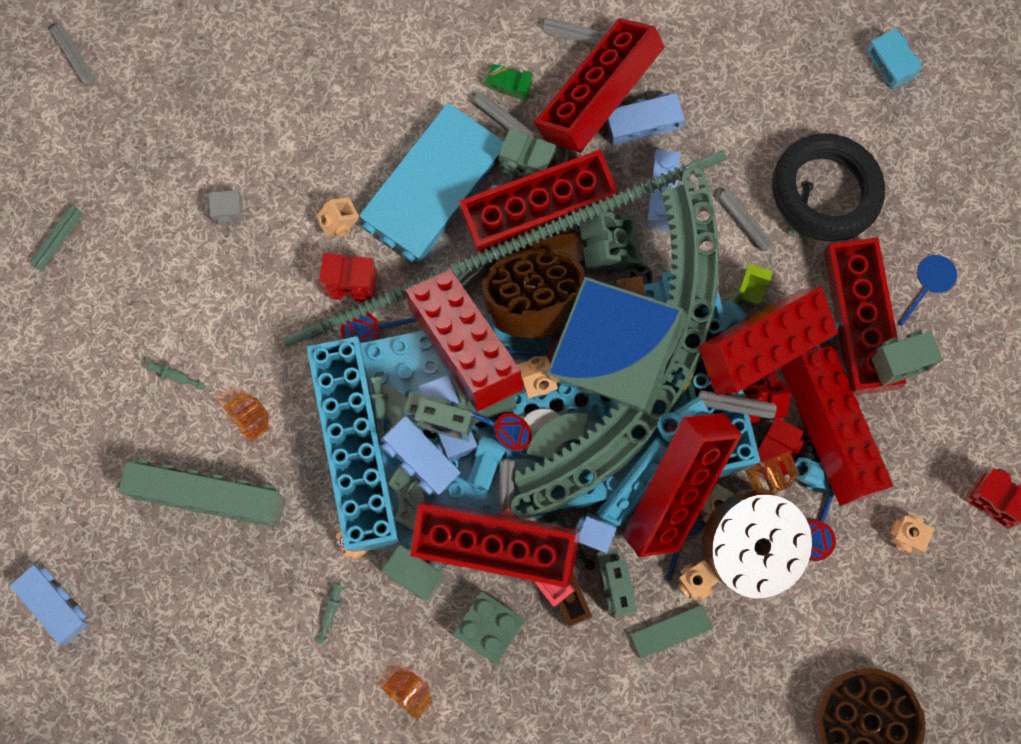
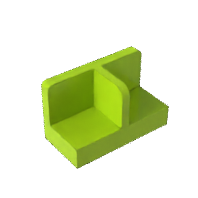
M749 263L742 277L734 303L739 305L740 301L743 300L759 305L763 300L773 271Z

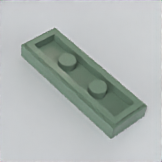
M700 605L632 633L630 636L640 659L712 630V626L703 605Z

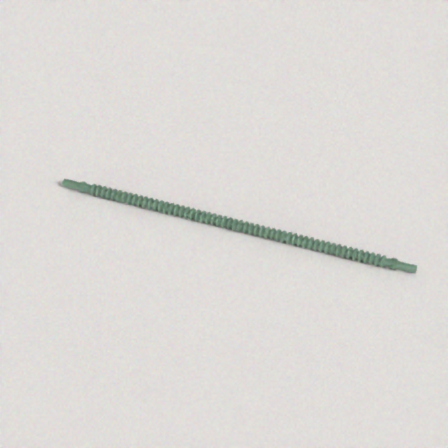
M721 150L700 160L696 158L689 165L685 166L682 164L680 169L675 167L673 172L668 170L666 175L661 173L659 178L654 176L652 181L647 179L645 184L640 182V186L633 185V189L626 188V192L620 191L619 195L614 193L612 198L607 196L605 201L600 199L598 204L593 202L591 207L586 205L584 210L579 208L577 213L572 211L570 216L565 214L563 219L558 217V221L552 220L551 224L546 222L544 227L539 225L537 230L532 228L530 233L525 231V235L521 236L518 234L516 239L511 237V241L505 240L502 245L501 243H498L497 247L492 245L490 250L485 248L483 253L478 251L477 256L471 254L470 259L464 257V261L458 260L457 264L451 263V267L444 266V270L438 268L437 273L431 271L430 276L425 274L423 279L418 277L416 282L411 280V284L404 283V287L399 285L397 290L392 288L390 293L385 291L383 296L378 294L376 299L372 297L371 301L365 300L364 304L359 302L357 307L352 305L350 310L345 308V312L339 311L338 315L333 313L331 318L326 316L325 321L319 319L317 324H308L304 326L305 329L284 337L283 341L286 347L307 338L314 339L321 332L326 334L328 329L333 331L335 326L340 328V324L346 325L347 321L352 323L354 318L359 320L360 315L366 317L367 312L372 314L373 310L379 311V307L386 308V304L392 306L393 301L398 303L400 298L405 300V289L449 269L452 270L456 277H459V273L465 274L466 270L471 272L473 267L478 269L480 264L485 266V262L489 261V263H492V259L499 260V256L505 257L506 253L511 255L513 250L518 252L520 247L525 249L527 244L532 246V242L536 241V243H539L541 238L546 240V236L552 237L555 232L559 234L560 230L566 231L567 227L572 229L574 224L579 226L581 221L586 223L588 218L593 220L594 215L600 217V213L607 214L609 209L614 211V207L620 208V205L623 203L627 205V202L630 200L631 202H634L635 198L640 200L642 195L647 197L649 192L654 194L656 189L661 191L663 186L668 187L670 183L675 185L677 180L682 182L684 171L690 167H698L703 170L726 160L725 152Z

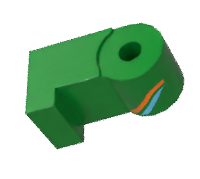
M492 64L484 85L499 93L526 101L533 82V73L525 70L522 73L502 65Z

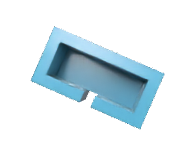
M897 28L871 41L867 52L878 68L885 65L886 69L882 70L881 74L892 90L917 77L922 69L919 57L912 53L908 47L906 37L900 34Z

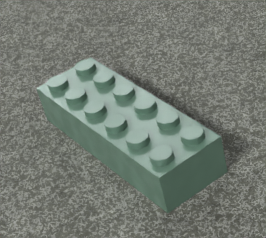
M135 459L134 463L126 462L119 492L130 499L279 528L285 498L274 486L261 484L260 488L251 485V482L236 479L235 483L226 480V477L216 474H210V478H207L204 475H200L201 472L191 469H185V473H182L179 470H175L176 467L160 464V467L157 468L154 465H150L151 462Z

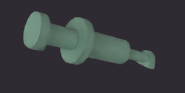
M154 360L149 362L147 371L151 372L152 370L162 374V380L169 378L184 385L189 383L196 386L198 390H203L205 387L204 383L193 381L188 375L171 369V365L168 363L165 367L155 364Z
M383 376L370 378L374 386V394H371L370 398H374L375 415L380 425V432L377 434L380 439L386 434L384 420L386 418L384 396H387V393H382L381 380H383Z
M333 583L331 598L324 601L328 604L321 622L323 626L321 635L316 638L318 644L324 643L327 628L332 625L337 606L341 607L342 603L338 602L341 590H344L345 587Z

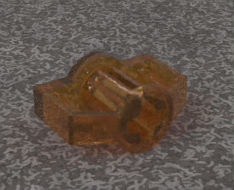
M240 393L223 406L250 442H253L269 430V413L257 397ZM246 398L254 400L237 414L232 410ZM259 408L258 411H256L254 414H252V415H251L250 417H248L246 420H244V421L242 420V419L245 418L247 415H249L251 412H253L255 409ZM265 415L266 422L250 433L247 428Z
M789 451L745 470L754 492L769 495L789 488L799 473ZM782 460L790 476L788 482L785 480L778 461ZM761 469L770 490L763 488L756 473L757 470Z
M396 671L381 688L417 721L433 703L429 686L413 672ZM404 676H411L397 694L392 691ZM425 689V698L413 710L410 705Z

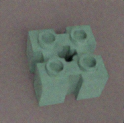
M509 129L499 153V171L507 178L516 179L518 176L523 178L553 167L556 158V145L541 139L534 140L529 138L527 134Z
M602 212L600 217L594 215L593 220L588 218L586 223L580 222L581 238L587 243V247L583 249L586 268L600 270L607 267V271L623 272L642 264L639 244L634 242V236L638 235L635 216L620 214L614 217V213L607 212V214H604Z

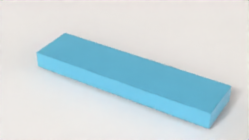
M658 438L654 440L598 510L597 514L600 519L620 526L641 501L649 482L658 468V464L668 449V442Z

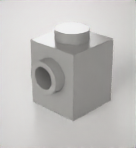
M239 190L209 193V201L205 203L206 214L211 217L214 223L220 226L232 225V222L244 221L243 198Z

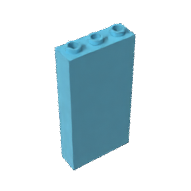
M447 103L359 215L362 223L361 227L371 235L376 233L382 237L381 241L387 247L399 249L401 256L408 262L413 263L415 261L421 264L461 212L459 201L473 196L499 163V153L504 141Z

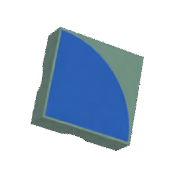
M584 277L546 375L557 383L586 393L605 396L617 404L650 415L664 380L666 365L675 352L688 316L682 308Z

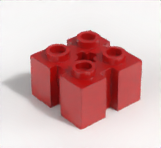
M323 253L319 283L323 287L324 294L328 295L330 299L342 300L344 296H352L353 301L365 303V300H371L375 295L378 271L373 258L357 256L351 258L339 254Z
M775 371L743 389L746 399L776 404L775 417H787L791 391L783 381H777V373ZM749 415L751 423L759 422V416ZM762 417V418H764V419H766V420H774V419H775V417L772 418V419Z
M775 417L757 448L761 463L747 470L772 484L778 479L782 480L793 464L789 461L790 457L794 458L804 443V440L801 439L804 431Z
M992 468L987 473L985 472L979 476L964 500L981 512L984 511L991 516L990 518L1009 529L1014 527V525L1021 524V483L1019 485L1013 483L1012 479H1010L1011 475L1005 470Z

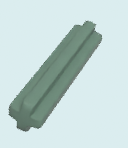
M72 205L69 206L30 260V264L33 267L43 270L81 217L82 212Z

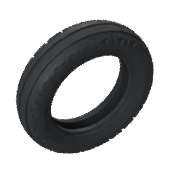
M820 133L796 141L783 152L773 172L772 192L779 212L794 229L810 238L833 242L853 238L864 232L874 223L884 204L885 181L878 162L861 144L845 136ZM816 159H829L844 165L854 174L859 183L861 197L858 207L854 211L841 216H828L813 210L803 201L796 185L798 169L805 163Z

